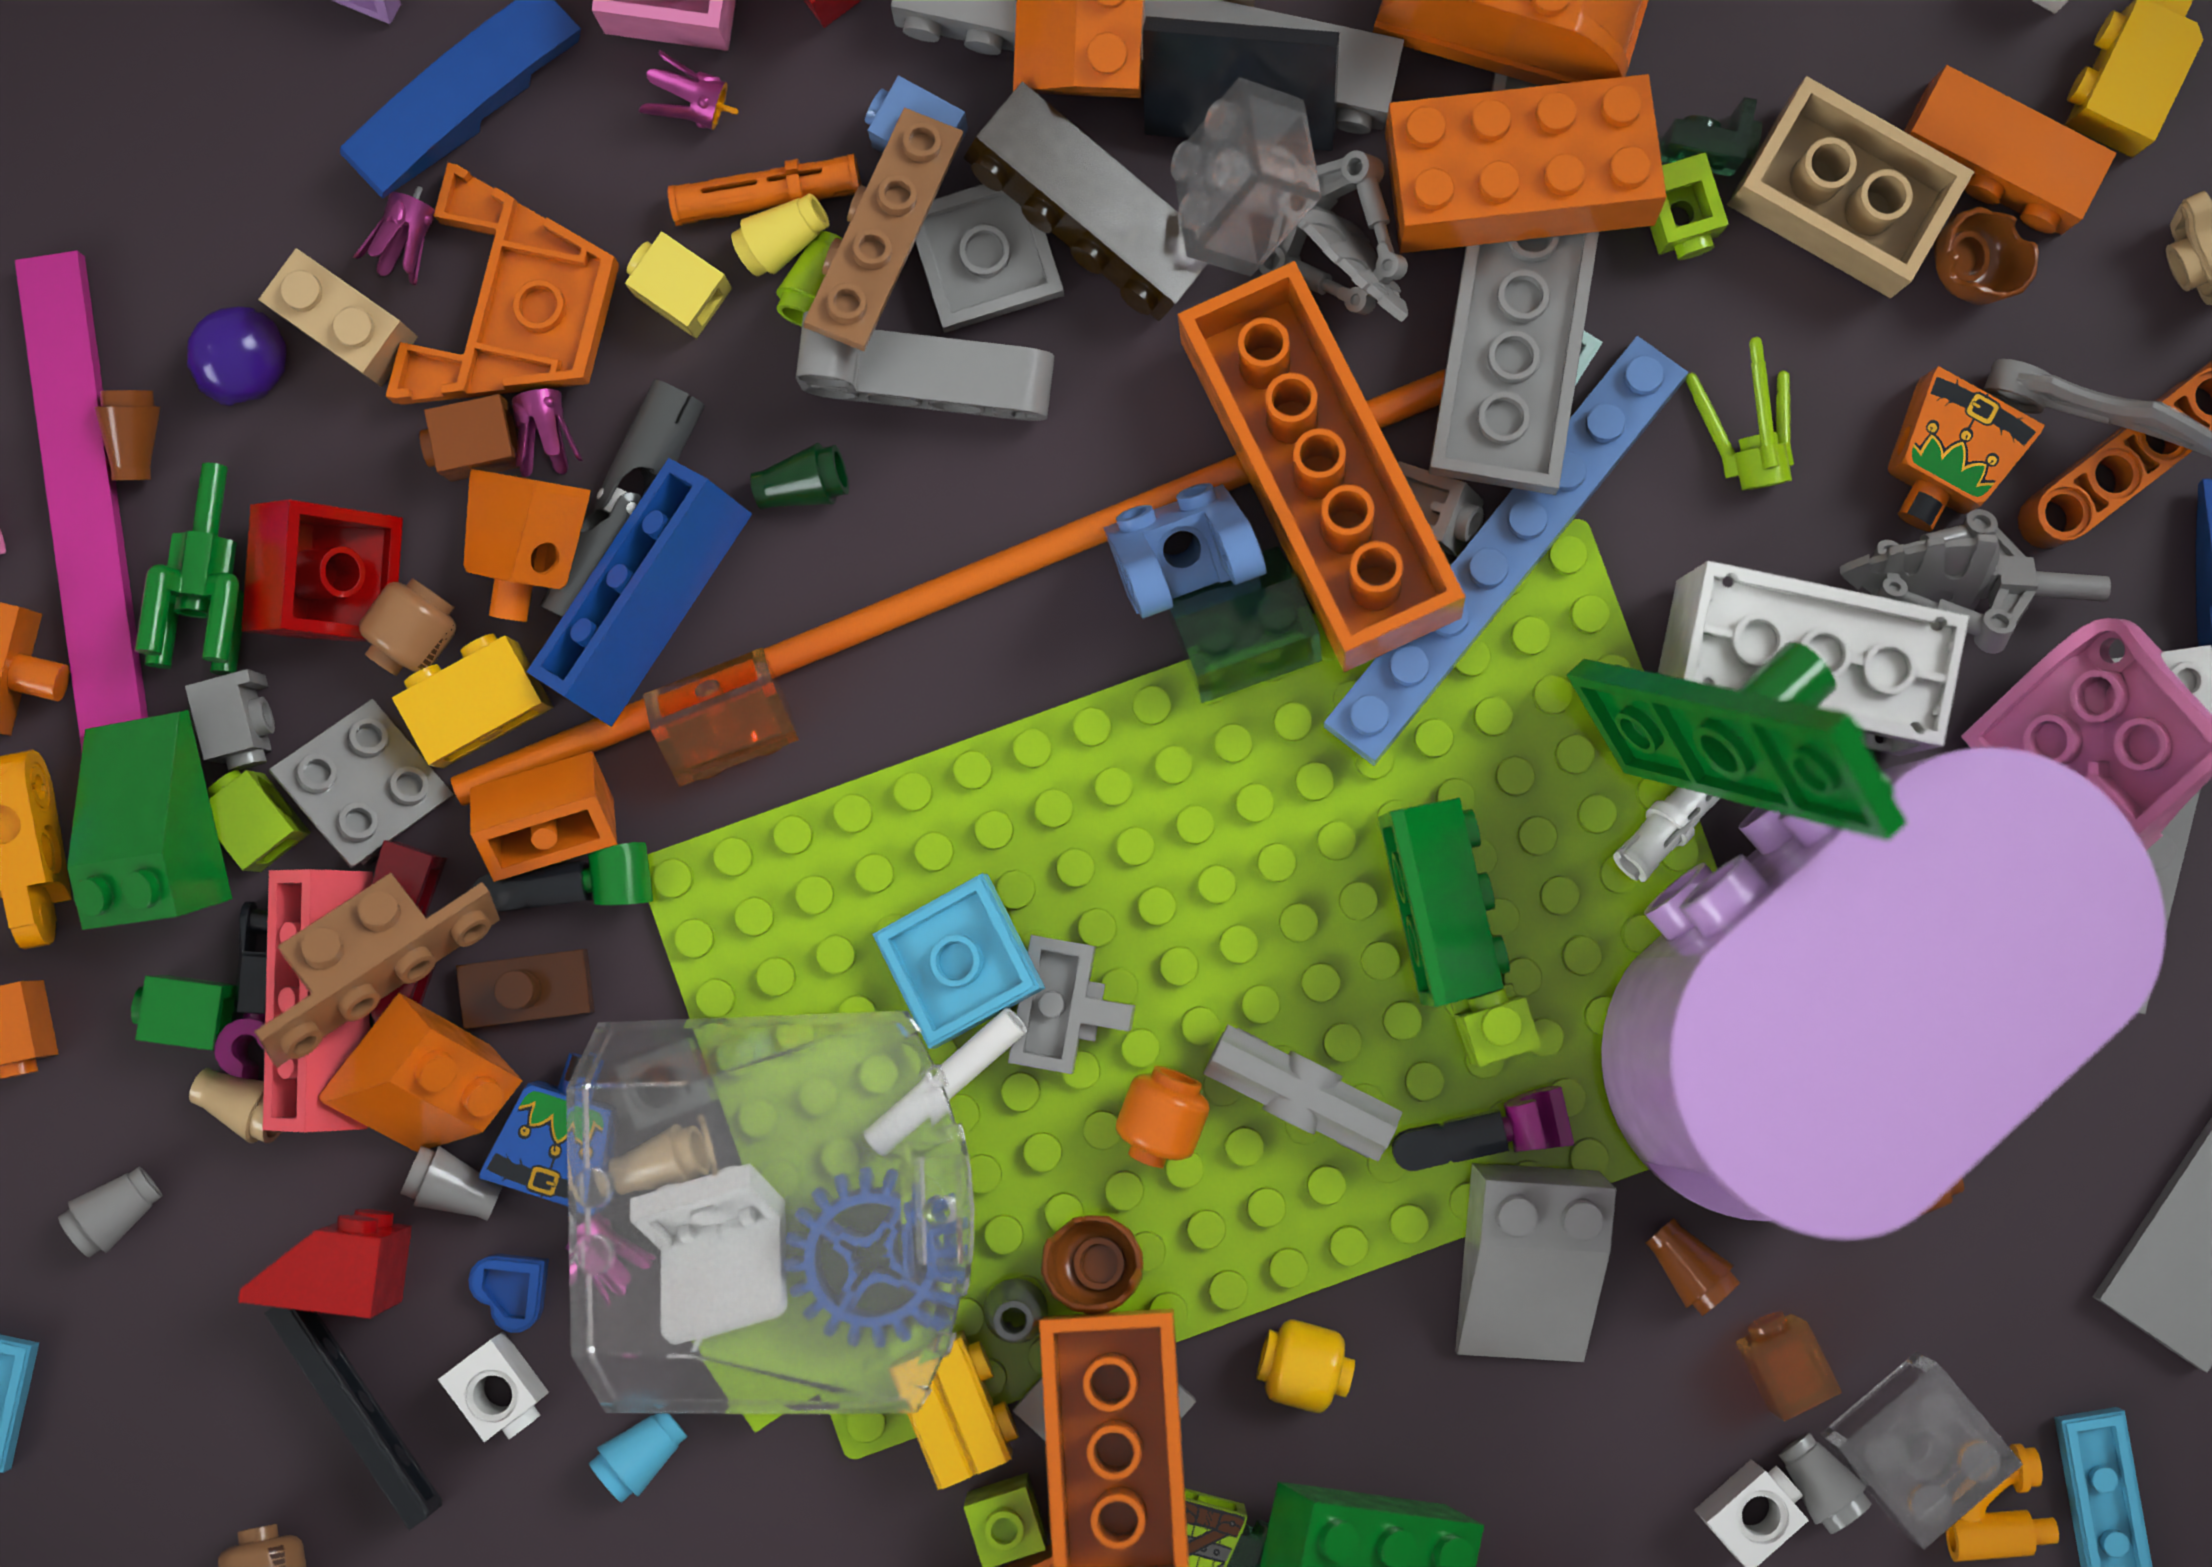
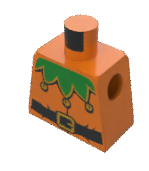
M1937 366L1921 377L1915 387L1888 465V472L1892 476L1912 487L1898 512V516L1906 523L1930 532L1934 529L1946 506L1962 514H1967L1979 508L2041 434L2045 425L1942 367Z

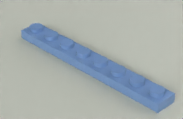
M1637 335L1571 416L1560 485L1556 495L1513 488L1450 566L1466 596L1462 618L1375 658L1324 721V728L1375 766L1684 383L1688 371Z

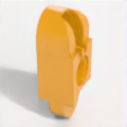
M33 749L0 756V897L3 899L8 927L11 929L15 942L22 949L52 944L56 936L57 922L54 903L73 900L51 776L44 759L39 752Z

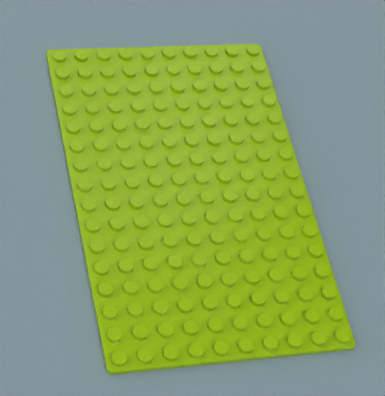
M1582 519L1572 520L1375 766L1324 728V721L1375 658L1344 672L1314 613L648 854L653 901L649 902L741 1165L751 1164L784 1199L785 1236L790 1231L809 1232L810 1228L800 1223L795 1217V1213L798 1208L803 1206L820 1214L822 1209L815 1203L812 1197V1192L817 1187H823L836 1199L839 1195L834 1185V1177L840 1173H845L850 1179L853 1189H859V1172L863 1167L872 1168L874 1187H882L884 1176L890 1168L898 1170V1174L906 1186L914 1178L920 1179L923 1185L914 1197L917 1203L923 1206L931 1196L938 1194L943 1202L936 1211L930 1214L931 1219L936 1223L945 1217L952 1216L956 1222V1226L951 1231L941 1234L940 1237L944 1242L955 1241L961 1243L962 1251L960 1255L954 1256V1258L971 1281V1286L950 1299L946 1307L940 1306L932 1312L934 1321L930 1326L925 1327L919 1322L911 1326L912 1336L909 1339L902 1341L896 1336L821 1388L842 1450L848 1458L860 1459L917 1438L888 1367L896 1357L929 1345L958 1331L964 1330L969 1344L980 1340L987 1353L994 1377L986 1380L985 1383L994 1405L1003 1401L1006 1404H1010L1023 1398L1042 1376L1040 1333L1030 1341L1018 1344L998 1339L986 1325L983 1313L984 1303L989 1292L997 1284L1016 1278L1027 1280L1035 1284L1042 1291L1048 1305V1316L1085 1314L1074 1312L1055 1299L1041 1275L1043 1247L1047 1238L1053 1236L1074 1217H1083L1085 1215L1110 1216L1131 1230L1143 1252L1144 1270L1142 1272V1281L1135 1293L1122 1306L1110 1312L1174 1308L1177 1343L1465 1237L1472 1163L1599 1171L1610 1183L1649 1170L1629 1146L1617 1125L1609 1105L1602 1073L1601 1046L1604 1023L1614 991L1624 972L1638 955L1662 935L1644 914L1646 908L1671 883L1696 865L1705 863L1713 873L1718 868L1700 821L1694 827L1695 835L1684 846H1676L1661 861L1660 865L1645 882H1641L1639 879L1635 881L1627 876L1614 861L1613 854L1646 821V811L1657 800L1664 801L1677 787L1623 773L1567 677V674L1583 659L1612 665L1618 664L1623 667L1644 671L1591 528L1586 521ZM1459 797L1463 810L1472 809L1474 811L1481 840L1480 847L1472 848L1477 873H1488L1495 899V909L1486 911L1491 935L1502 936L1510 965V972L1501 974L1503 986L1513 983L1516 995L1526 997L1542 1045L1541 1048L1481 1067L1469 1063L1451 1004L1438 1007L1420 1004L1378 821L1379 816L1388 812ZM979 874H988L1027 952L1031 935L1096 946L1090 981L1105 984L1103 1000L1135 1005L1131 1031L1098 1026L1095 1041L1080 1039L1073 1074L1008 1063L1010 1047L885 1157L880 1156L866 1142L863 1135L864 1131L993 1018L936 1049H928L872 934ZM1018 1004L1009 1008L1016 1015L1018 1010ZM1227 1024L1236 1029L1238 1027L1268 1042V1045L1288 1055L1290 1051H1293L1343 1076L1342 1082L1402 1111L1397 1129L1380 1160L1376 1161L1370 1157L1366 1158L1318 1131L1314 1135L1263 1110L1264 1104L1204 1075L1203 1072ZM1154 1066L1167 1067L1199 1081L1202 1084L1200 1093L1208 1100L1210 1105L1208 1117L1192 1156L1184 1160L1167 1159L1164 1168L1146 1165L1129 1156L1128 1151L1131 1145L1125 1142L1116 1131V1121L1133 1078L1139 1074H1152ZM1543 1087H1562L1575 1144L1573 1146L1514 1152L1512 1142H1508L1509 1151L1456 1163L1450 1161L1444 1165L1418 1171H1408L1396 1163L1392 1153V1143L1401 1131L1435 1123L1442 1124L1446 1120L1496 1109L1504 1117L1506 1116L1504 1103L1511 1098ZM857 1205L844 1209L843 1211L838 1213L832 1220L835 1221L836 1219H838L839 1217H841ZM786 1243V1253L795 1248ZM1008 1308L1002 1313L1004 1322H1011L1014 1327H1019L1025 1323L1026 1315L1019 1308Z

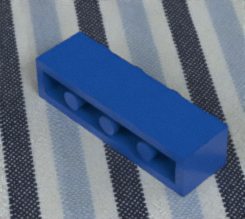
M668 458L526 672L612 727L746 525L752 513L709 479Z

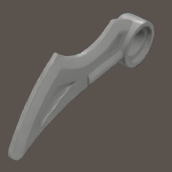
M1997 359L1994 361L1983 389L1986 393L2023 413L2039 414L2043 413L2045 407L2100 423L2113 424L2141 432L2212 458V431L2186 414L2160 401L2135 400L2104 394L2051 375L2034 365L2012 359Z

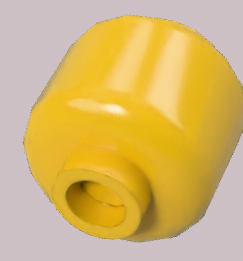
M1289 1319L1281 1325L1278 1331L1268 1330L1259 1358L1256 1380L1265 1382L1266 1395L1270 1400L1305 1411L1321 1413L1330 1406L1334 1395L1346 1398L1354 1374L1355 1359L1344 1357L1345 1342L1339 1332L1303 1321Z

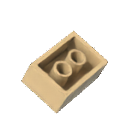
M1806 76L1786 101L1727 205L1891 299L1912 282L1974 171Z

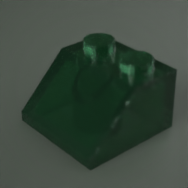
M1278 546L1261 552L1266 567L1265 575L1234 585L1232 580L1214 583L1173 598V608L1166 610L1201 703L1322 661L1320 632L1299 579Z

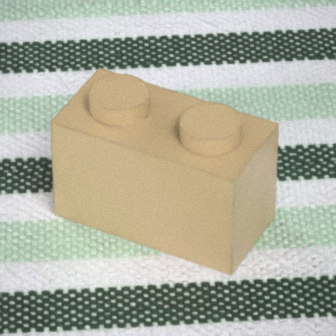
M295 248L258 299L283 319L380 387L384 385L392 373L399 343L413 344L418 338L414 332L396 317L297 248Z

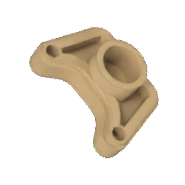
M2201 191L2183 199L2170 223L2175 242L2167 245L2166 256L2173 276L2180 287L2185 291L2197 288L2204 303L2212 305V200L2206 191Z

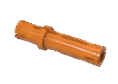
M855 153L847 156L800 164L798 158L785 161L784 167L710 179L691 184L670 185L667 190L670 211L675 226H682L683 224L774 208L797 198H802L809 193L814 195L818 201L854 195L861 185L857 159Z

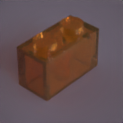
M763 647L643 694L650 729L679 787L699 779L704 780L715 777L727 768L758 756L771 755L783 746L799 740L789 704Z

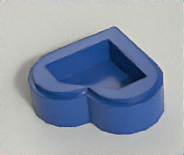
M508 1254L489 1255L478 1261L471 1269L468 1278L469 1289L473 1297L480 1303L490 1306L491 1316L498 1327L510 1333L523 1332L535 1325L542 1315L549 1259Z

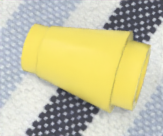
M809 193L802 198H797L743 218L740 222L741 228L731 234V239L740 260L753 275L759 277L766 272L775 275L812 242L821 231L828 228L830 222L821 203L814 195Z

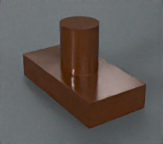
M587 949L456 965L463 1029L595 1012Z

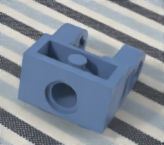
M1210 483L1191 486L1176 495L1177 501L1156 509H1153L1151 505H1142L1128 509L1116 517L1117 523L1104 527L1126 595L1136 614L1139 613L1142 619L1173 608V598L1214 583L1232 580L1234 585L1266 574L1263 556L1253 529L1223 484L1213 487ZM1178 531L1192 533L1191 544L1184 552L1176 555L1163 552L1165 541L1173 533Z

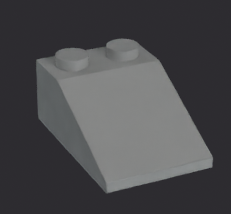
M1472 1163L1455 1347L1457 1355L1584 1362L1610 1256L1616 1188L1599 1171Z

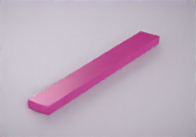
M70 251L15 260L82 752L85 729L148 717L140 654L135 651L137 632L116 480H111V467L94 408L101 407L100 391H103L85 255L79 251Z

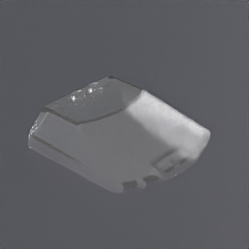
M908 1011L597 1023L566 1088L571 1355L605 1413L863 1414L915 1413L921 1409L932 1391L929 1386L942 1358L948 1356L951 1352L956 1337L952 1330L956 1321L960 1298L967 1295L974 1247V1197L972 1173L962 1124L955 1123L951 1105L944 1089L945 1086L949 1085L941 1065H934L918 1035L922 1031Z

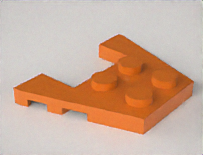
M447 163L434 217L442 225L495 235L464 354L460 355L400 342L386 397L393 403L405 405L589 384L620 264L611 254L548 217L545 219L518 203L515 198L496 187L492 188L475 178L466 169L457 164Z

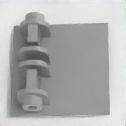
M373 698L269 769L273 777L351 869L360 862L364 867L379 858L384 840L391 841L454 795Z

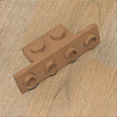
M904 107L868 186L860 185L855 192L847 216V221L850 224L843 239L835 238L827 252L822 269V274L825 277L804 320V328L865 351L963 138L962 130Z
M389 873L278 945L284 959L311 995L254 1031L275 1066L278 1068L290 1059H298L311 1053L318 1047L324 1036L342 1024L365 1017L375 1009L380 999L404 983L411 984L421 980L430 973L436 962L459 947H467L481 940L488 933L490 927L500 920L489 890L481 882L430 917L425 918L392 873Z

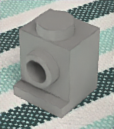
M246 669L185 686L202 756L205 761L227 764L228 771L249 769L267 762L265 753L272 751L268 735L274 733L275 725L267 700L263 696L258 697L257 690L269 687L265 674Z

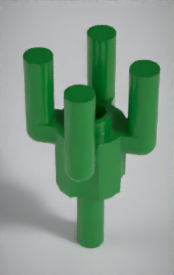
M210 462L202 463L192 531L172 533L167 566L157 564L150 567L147 571L135 647L136 652L146 654L145 665L160 669L171 668L178 617L181 614L195 618H207L202 659L211 662L210 672L222 676L237 672L242 638L244 592L239 589V581L233 575L237 543L218 536L228 467Z

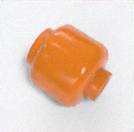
M1154 1066L1152 1074H1139L1135 1076L1116 1121L1117 1133L1125 1142L1131 1145L1128 1155L1141 1163L1157 1168H1164L1167 1159L1184 1160L1191 1157L1209 1114V1102L1200 1093L1202 1084L1182 1072L1162 1066Z

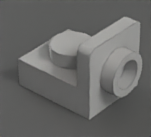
M1399 461L1398 465L1440 547L1446 553L1458 557L1467 543L1473 539L1482 527L1484 518L1483 499L1466 482L1449 477L1428 474V470Z

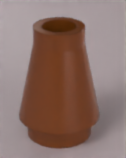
M100 391L101 407L94 408L111 467V480H151V462L161 406H154V391Z
M1674 1217L1645 1242L1655 1254L1685 1307L1687 1308L1692 1305L1701 1316L1712 1310L1741 1283L1730 1271L1734 1267L1732 1263L1685 1230Z

